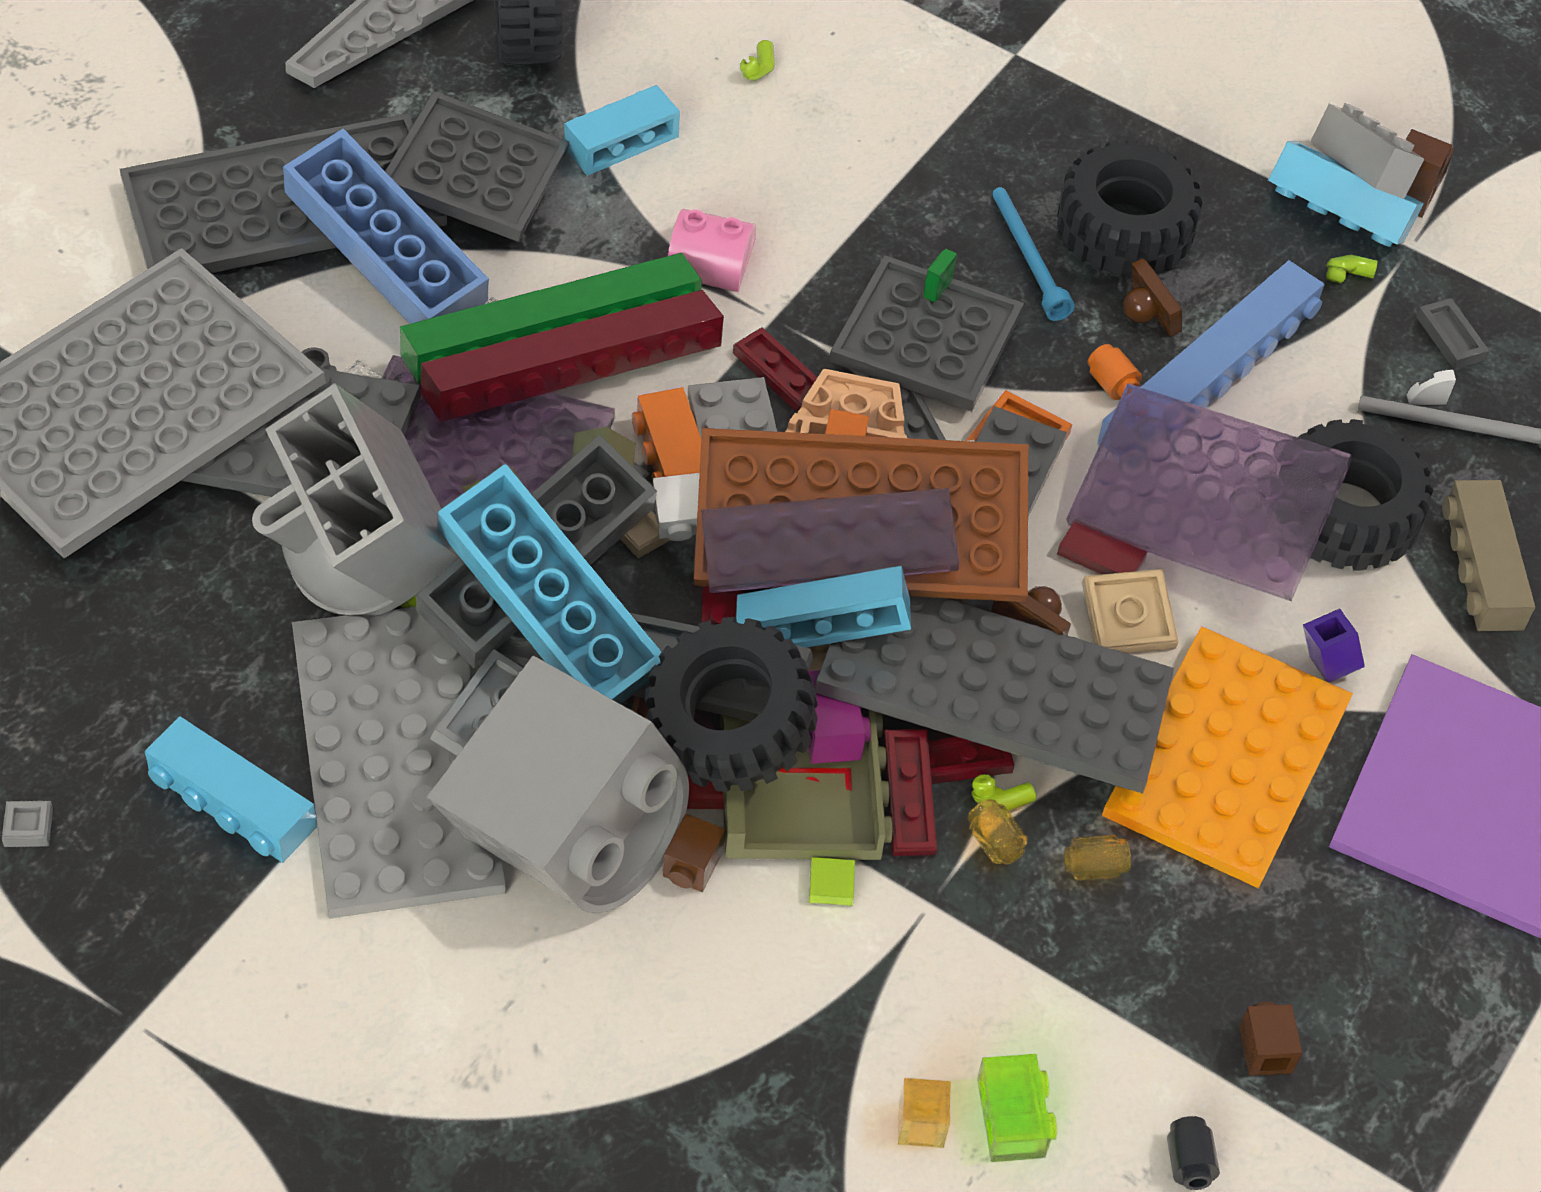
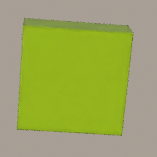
M812 857L809 903L852 906L854 899L855 860Z

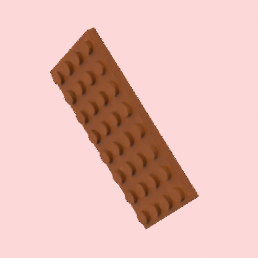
M702 428L694 586L773 589L902 566L909 596L1026 602L1028 596L1029 444Z

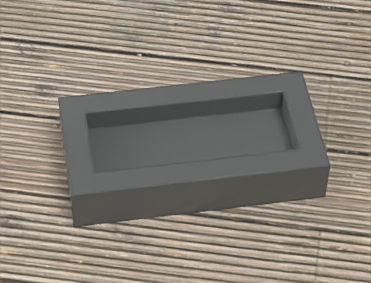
M1452 298L1419 307L1417 319L1453 370L1486 360L1489 349Z

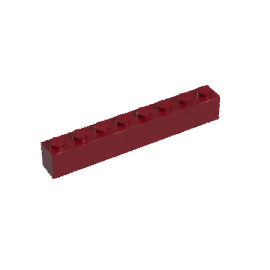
M703 290L421 363V394L439 421H447L720 347L724 315Z

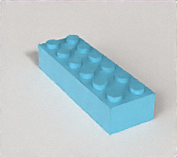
M507 464L501 466L437 512V530L546 663L619 704H622L649 683L648 677L654 665L661 666L662 664L659 659L660 649Z

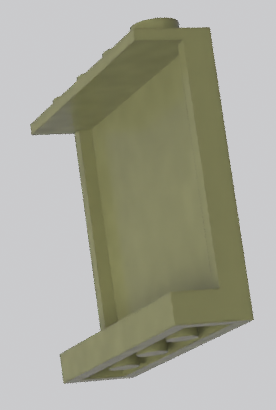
M866 708L865 711H861L862 717H868L871 730L870 742L864 743L861 760L811 764L808 748L804 753L797 751L795 754L798 762L792 768H851L852 791L846 790L845 774L782 773L779 771L776 772L778 779L768 784L762 779L753 782L754 789L741 791L739 785H731L729 792L723 791L724 828L726 829L725 858L811 859L812 857L881 860L884 842L891 843L892 819L891 816H884L883 808L888 807L889 784L888 781H881L880 773L885 772L886 768L885 747L878 746V738H882L883 733L882 713ZM720 714V731L733 730L751 721ZM815 777L819 780V782L808 780L805 778Z

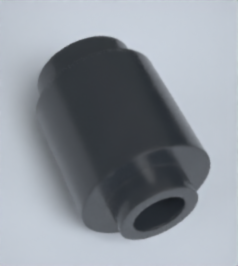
M1187 1116L1173 1121L1170 1124L1167 1143L1174 1181L1190 1190H1201L1209 1187L1212 1181L1220 1174L1213 1131L1201 1117Z

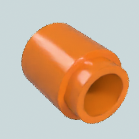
M1105 344L1098 347L1088 358L1087 364L1090 367V374L1113 400H1126L1140 388L1142 374L1119 348H1113L1112 345Z

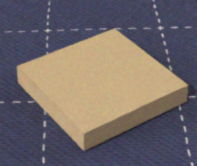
M1163 569L1084 576L1082 586L1094 644L1124 653L1174 649L1177 647L1179 642Z

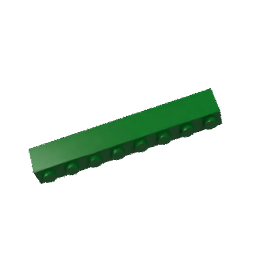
M683 253L674 254L400 326V355L417 384L420 385L421 363L700 291L702 279Z

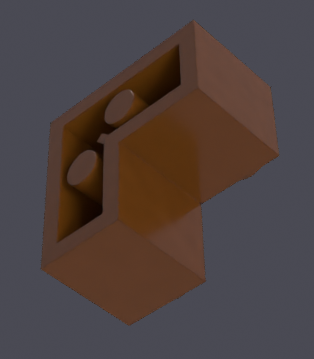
M1411 129L1406 140L1415 145L1412 151L1423 157L1424 161L1406 195L1424 203L1418 214V217L1423 218L1447 172L1455 148H1452V144Z

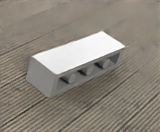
M1329 103L1310 143L1375 189L1404 199L1424 161L1423 157L1412 151L1415 145L1397 137L1396 132L1381 126L1379 121L1364 115V111L1355 106L1344 103L1343 107L1340 108Z

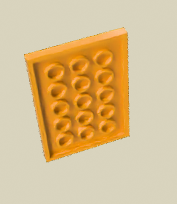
M1201 626L1170 684L1148 780L1143 794L1115 786L1104 807L1102 816L1259 889L1353 693Z

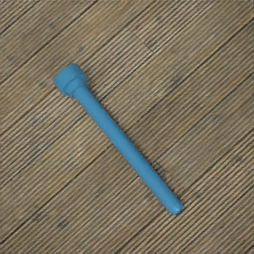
M1002 187L996 188L993 191V198L1044 293L1041 303L1048 319L1052 321L1067 318L1075 308L1069 292L1056 286L1008 193Z

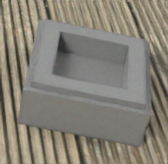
M6 801L2 831L4 847L49 846L53 814L51 801Z

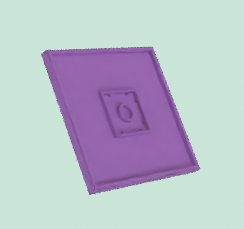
M1411 654L1329 848L1541 939V707Z

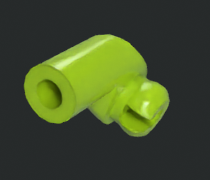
M769 40L758 42L756 47L757 59L754 56H749L750 61L748 63L745 59L741 61L740 70L746 79L756 81L774 70V45Z
M1355 255L1331 258L1326 265L1328 268L1326 278L1336 283H1342L1346 278V273L1374 278L1378 261Z
M980 775L972 783L974 789L972 796L979 805L1000 813H1006L1036 801V793L1030 782L1004 790L995 786L996 782L991 776Z

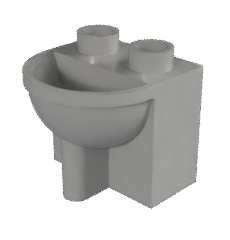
M336 383L265 429L292 484L261 503L253 513L252 523L256 531L282 545L285 561L296 585L317 606L339 616L362 617L384 614L417 595L459 558L458 554L437 530V512L441 510V507L401 429Z
M532 656L427 798L465 837L566 898L580 909L589 913H603L623 905L638 894L664 863V853L687 810L689 781L685 766L651 721L541 659Z

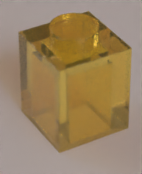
M904 1078L899 1099V1145L944 1148L950 1125L951 1081Z

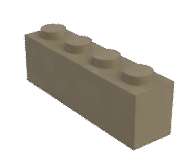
M1455 480L1449 496H1445L1443 500L1442 510L1443 516L1446 520H1449L1452 530L1450 536L1451 548L1453 551H1457L1460 562L1458 568L1459 579L1461 583H1465L1468 593L1467 611L1469 615L1474 616L1477 631H1524L1535 609V603L1501 480Z

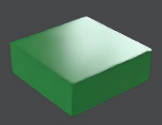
M948 249L943 250L928 268L923 291L924 298L936 302L952 282L957 253Z

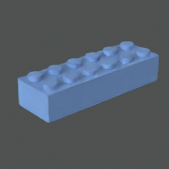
M344 129L339 130L283 166L284 189L288 197L409 324L488 303L489 278Z

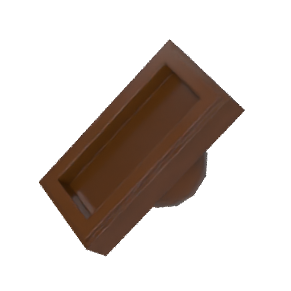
M1142 258L1132 263L1134 289L1126 294L1123 301V310L1126 317L1132 322L1141 324L1150 322L1156 317L1170 337L1182 332L1181 306L1146 260Z
M1035 586L1030 589L1026 602L993 601L991 612L1054 631L1058 635H1068L1071 626L1070 622L1059 616L1062 611L1060 595L1054 589L1047 586Z

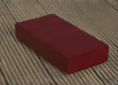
M1075 519L1060 543L1057 555L1103 575L1139 571L1148 551Z

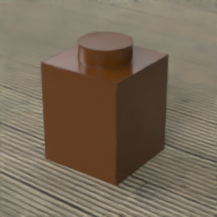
M685 813L664 853L663 877L668 878L673 884L681 888H693L703 892L724 852L726 829Z
M1264 1001L1248 1006L1240 1023L1239 1030L1249 1076L1293 1074L1302 1055V1048L1292 1004L1277 1005L1271 1001Z

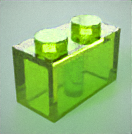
M1037 1054L982 1057L977 1082L991 1162L1046 1158L1051 1140H1056L1057 1125L1054 1113L1047 1112L1045 1098L1049 1096V1080L1046 1070H1039Z

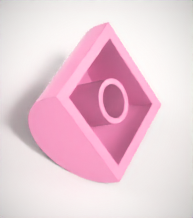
M681 209L674 226L668 256L683 253L702 279L703 285L739 292L755 243L756 224L740 221L733 217L726 218L711 215L700 210Z

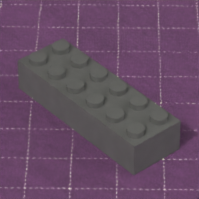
M599 434L531 495L588 564L591 565L654 509L657 490ZM460 557L416 595L417 612L474 669L487 659L493 649L497 650L519 630Z

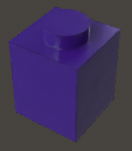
M1340 608L1303 624L1310 659L1326 682L1330 683L1365 667L1358 632Z

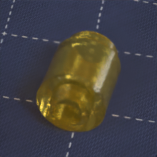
M989 799L971 810L967 817L970 823L969 830L992 863L1008 865L1022 857L1028 838L1005 805L998 804L994 799Z
M1115 835L1073 838L1070 847H1065L1064 850L1067 873H1073L1076 881L1119 878L1121 873H1128L1131 867V852L1127 839H1118Z

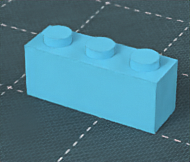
M658 85L638 91L631 96L607 104L602 108L564 123V140L569 142L567 153L587 176L678 138L680 110Z

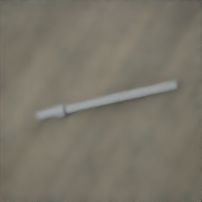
M1360 396L1359 411L1537 443L1541 448L1540 428Z

